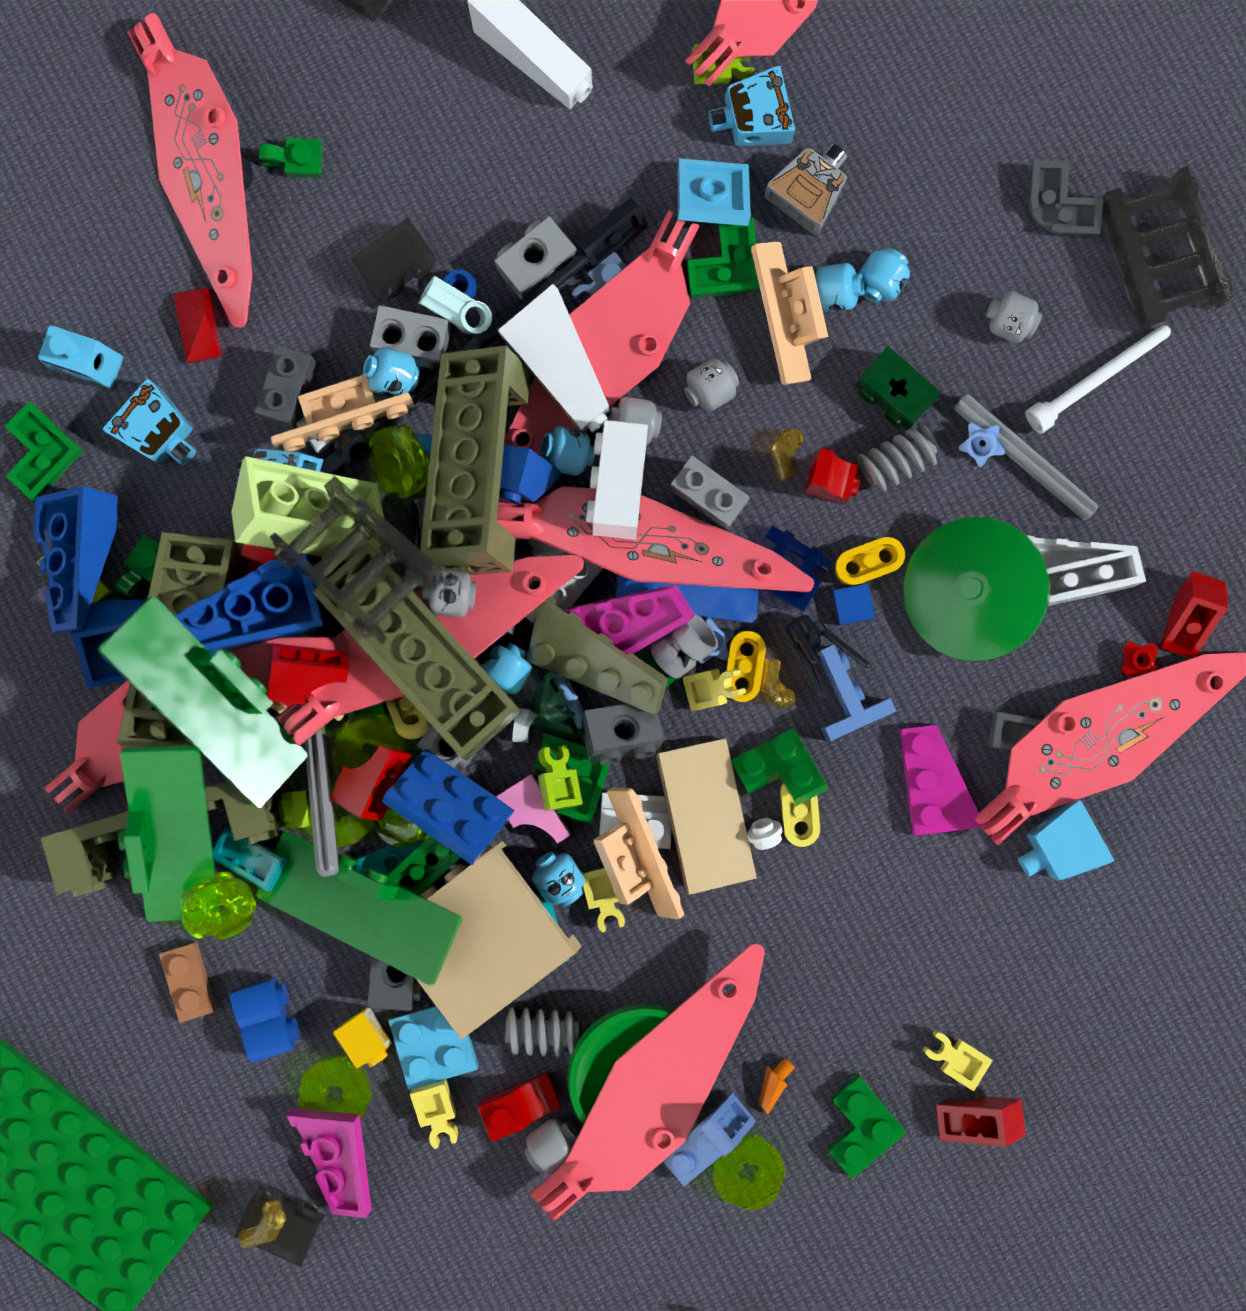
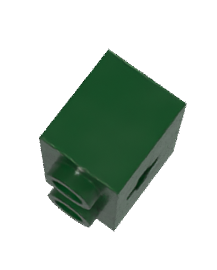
M889 346L886 347L855 384L859 389L858 394L864 401L870 405L876 403L886 412L884 416L893 426L899 429L903 427L905 430L911 428L942 393ZM898 386L901 389L900 393L895 397L891 396L890 391Z

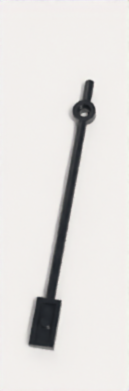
M630 197L621 206L616 207L610 215L594 228L588 230L576 242L580 252L490 324L486 331L479 333L459 351L485 348L500 336L498 330L552 284L558 288L586 264L593 269L613 252L616 253L647 227L639 205ZM440 366L418 383L412 393H409L414 405L438 386ZM387 416L373 420L374 424L368 428L353 430L351 428L341 432L334 445L335 452L323 461L320 472L331 474L343 463L355 464L362 461L372 449V440L398 418L388 419Z

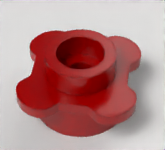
M1128 642L1123 646L1122 672L1125 676L1133 677L1134 675H1142L1158 669L1155 666V656L1159 650L1155 644L1148 643L1145 646L1136 645L1134 642ZM1138 657H1142V658H1143V662H1142V663H1138V661H1137V658H1138Z

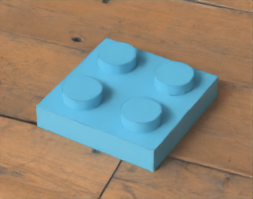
M679 158L677 168L678 220L749 225L751 216L749 164Z
M436 1005L389 1019L408 1090L478 1069L479 1066L470 1034L461 1040Z

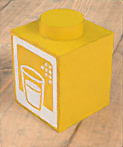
M367 1007L341 1024L333 1032L356 1069L365 1063L371 1068L388 1056L385 1050L392 1043V1040L371 1008Z

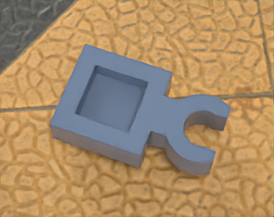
M613 252L587 273V277L592 283L576 287L572 297L577 299L582 294H588L591 297L627 266Z

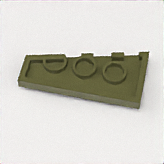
M551 597L538 606L526 661L653 715L660 710L668 682L667 677L632 653L625 654L612 644V639L602 632L598 635L582 624L583 619L573 612L569 614L555 605L557 601Z

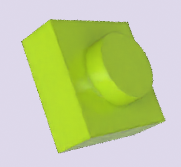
M306 790L281 793L282 800L278 803V813L281 822L285 823V828L309 827Z

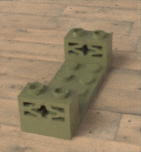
M506 345L441 354L419 556L436 569L466 571L469 575L513 572L516 537L497 522L507 406L528 404L531 371Z
M162 532L148 599L156 597L175 616L202 599H206L224 589L235 580L243 578L247 558L241 555L242 551L234 540ZM130 683L117 744L122 748L193 746ZM201 754L202 765H207L208 760Z
M369 543L313 591V594L462 759L468 761L521 713L513 701Z
M229 781L205 788L208 811L225 807L235 841L246 838L248 845L278 836L276 829L285 827V823L281 822L279 818V800L276 791L262 807H255ZM129 811L41 838L57 895L70 891L71 898L106 888L104 881L116 878L106 842L119 839L120 828H124L127 825Z

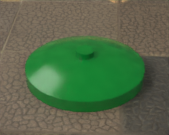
M987 517L962 518L951 521L934 530L917 547L905 573L904 602L907 614L915 630L934 649L960 660H992L1017 650L1038 630L1049 605L1050 576L1047 564L1040 550L1019 529L1008 523Z
M652 1004L624 1006L600 1017L583 1033L572 1052L567 1071L570 1100L583 1125L615 1061L672 1013L673 1010Z

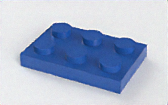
M427 749L418 756L385 793L382 800L384 804L471 865L477 861L514 812V809Z

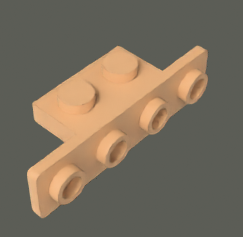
M780 242L755 244L751 247L781 383L788 385L808 381L811 379L804 345L828 337L813 266L802 267L788 273Z
M362 375L298 396L307 425L270 438L272 444L278 450L284 449V451L293 452L306 446L305 442L318 438L319 441L334 439L340 435L339 431L353 427V430L368 428L374 424L373 420L387 416L388 419L402 417L408 413L409 408L415 405L409 393L376 402L374 393L369 387L368 377Z
M611 788L607 791L619 823L593 841L619 904L629 905L648 891L659 917L680 919L684 916V912L680 905L679 894L674 889L669 878L667 865L658 851L654 841V833L647 824L639 797L632 788Z

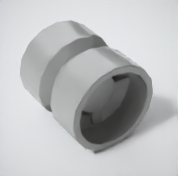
M695 614L692 620L650 644L651 653L657 664L668 675L677 679L695 667L696 660L702 661L718 648L717 637L713 630L697 614Z

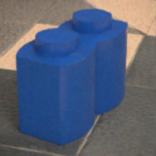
M276 976L235 989L229 994L250 1063L291 1051L296 1047V1039L300 1038L299 1026L294 1017L290 1018L286 1005L289 1004V994L285 984H279Z

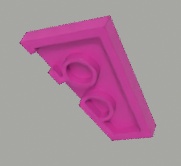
M293 1108L288 1113L287 1118L291 1127L297 1126L303 1139L300 1146L304 1155H310L318 1171L315 1178L332 1214L366 1218L372 1208L360 1114Z

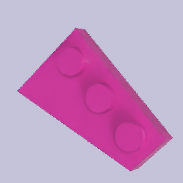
M676 584L572 606L565 610L567 614L573 612L583 619L582 624L599 635L602 632L612 639V644L625 654L629 652L634 654L692 620L695 616Z
M937 725L899 729L912 835L982 828V824H978L974 819L979 812Z

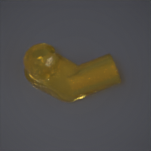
M787 429L780 433L770 449V456L778 481L795 477L790 458L804 440L803 434L798 429Z
M764 659L760 686L761 693L777 708L791 707L795 702V693L792 689H787L778 679L780 660Z
M267 1202L262 1208L264 1215L259 1225L239 1232L240 1244L244 1250L271 1242L278 1237L285 1222V1213L282 1212L283 1206L280 1202Z

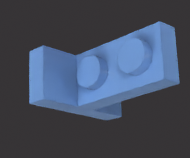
M832 645L817 652L846 717L821 728L826 741L837 739L896 712L891 698L883 699L863 708L861 703L865 701L864 694L857 682H851L846 671L850 669V664L841 649L837 651L835 645Z
M732 1093L722 1101L714 1112L692 1129L686 1141L663 1162L680 1183L686 1186L720 1156L723 1155L725 1157L735 1149L756 1120Z

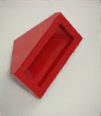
M203 288L173 294L186 362L190 364L222 357L210 289Z

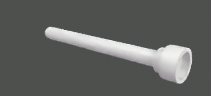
M1166 325L1159 326L1050 403L1047 401L1044 403L1038 402L1027 409L1025 416L1028 423L1040 434L1054 426L1060 412L1168 338L1171 333L1170 328Z

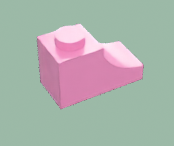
M533 774L496 796V798L514 809L511 818L506 823L510 822L513 828L521 824L537 826L548 832L557 843L570 836V831L556 810L544 811L540 785Z

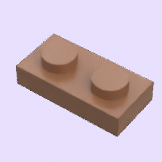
M197 941L159 954L179 1023L215 1012L217 1007Z

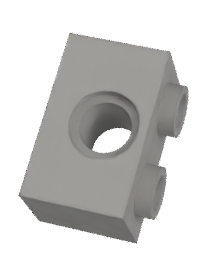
M550 216L543 222L537 220L532 223L524 232L525 236L516 244L510 242L498 252V258L494 260L497 271L520 299L525 297L577 254L576 247ZM532 251H538L544 255L538 263H529L525 260V257Z

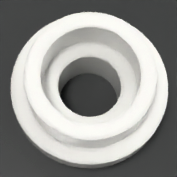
M763 818L752 824L747 832V837L756 849L765 850L781 842L783 829L780 822L770 818Z

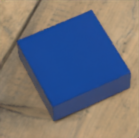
M868 584L832 591L839 626L875 619Z

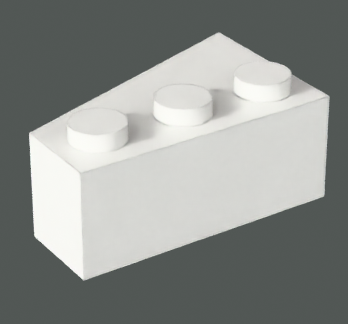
M605 420L603 433H596L594 454L601 456L599 467L592 466L590 488L597 489L595 501L588 500L586 522L593 523L594 536L636 540L648 425Z
M1028 536L1038 547L1047 564L1051 584L1048 606L1132 588L1146 582L1137 546L1098 542L1084 543L1068 541V539L1057 538L1054 540Z

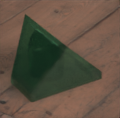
M552 670L538 681L525 726L572 742L586 733L583 728L577 731L574 729L569 718L576 714L567 705L563 689L555 692L550 682L556 677Z

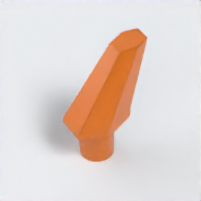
M784 1058L773 1070L769 1066L766 1068L759 1104L767 1114H769L783 1090L788 1086L784 1079L795 1069V1066L787 1058Z

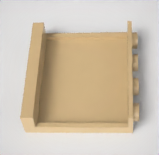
M504 842L499 843L495 847L489 844L473 865L465 869L460 864L444 876L448 883L438 891L433 885L420 895L462 916L461 924L434 985H427L417 980L461 1040L572 957L582 947L574 935L569 938L565 935L501 850L506 846Z

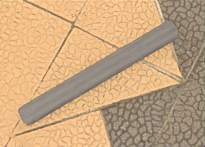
M966 394L959 400L954 408L958 414L969 423L973 422L984 429L999 425L1000 429L997 440L1005 449V454L1082 520L1090 518L1095 513L1098 505L973 397Z
M323 726L305 741V751L307 752L306 764L316 871L321 877H327L337 874L339 868L332 800L329 799L331 787L325 726Z

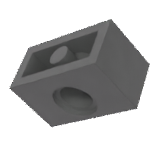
M276 346L255 410V414L262 420L291 430L298 428L295 423L301 420L303 416L298 396L311 392L319 367L311 355Z
M630 704L585 710L581 720L589 763L600 761L601 765H609L619 762L622 757L634 755L636 759L649 758L659 751L664 741L658 712L653 715ZM618 729L625 730L630 734L631 738L628 740L620 739L614 731Z
M371 956L367 1008L411 1011L416 1005V1001L422 1000V986L415 978L409 975L403 979L393 977L390 973V965Z

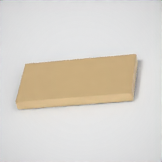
M720 739L657 753L656 758L686 894L691 895L756 879L727 740Z

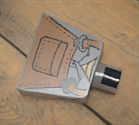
M830 144L822 156L813 149L806 148L768 183L764 198L817 237L847 180V176L838 169L847 158L846 153L835 144Z

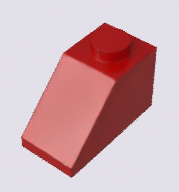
M1195 571L1190 572L1175 596L1160 643L1162 649L1189 658L1197 656L1228 609L1225 581Z

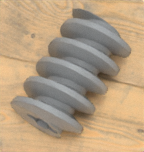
M924 423L918 424L917 430L909 428L905 431V437L899 434L893 438V444L888 441L883 442L880 445V451L877 448H871L868 451V458L862 454L857 456L859 468L870 485L877 486L884 493L887 491L885 480L889 479L895 486L900 484L898 473L901 472L909 480L912 478L910 467L914 466L920 473L925 471L923 460L926 459L932 466L937 465L935 441Z
M510 1007L506 1020L505 1049L510 1044L513 1055H517L523 1044L527 1055L532 1056L538 1045L541 1055L546 1057L551 1046H553L556 1057L560 1058L565 1047H568L571 1057L578 1042L580 1017L577 1022H574L572 1012L567 1011L563 1021H560L557 1010H553L549 1020H545L543 1010L538 1009L535 1018L531 1019L528 1008H524L520 1018H516L514 1007Z

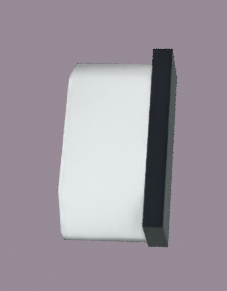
M519 708L521 713L510 722L509 741L528 743L531 709Z

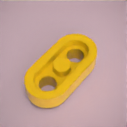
M883 537L847 550L835 562L834 570L836 577L845 585L856 586L892 573L903 564L905 550L898 540L891 537ZM881 550H886L890 553L891 559L889 562L880 560L879 553ZM853 562L857 565V574L851 575L847 572V563Z
M744 631L737 634L729 646L726 671L732 669L741 670L740 675L732 677V686L736 689L735 682L738 678H744L748 682L746 693L731 698L737 702L752 700L759 693L766 646L762 637L752 631ZM749 643L752 645L753 653L751 656H744L741 653L740 647L742 644Z

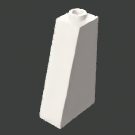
M467 0L474 33L569 109L577 101L581 103L588 97L593 87L591 68L519 0Z
M552 284L498 331L501 338L531 371L533 376L574 425L581 431L586 432L589 429L593 433L604 425L605 420H608L606 414L610 412L609 405L557 287Z

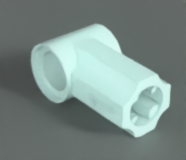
M433 276L427 284L419 301L420 305L440 317L448 319L450 323L466 334L482 333L488 329L492 321V313L485 303L473 300L436 276ZM469 308L476 309L480 315L479 324L474 328L470 327L465 320V315Z

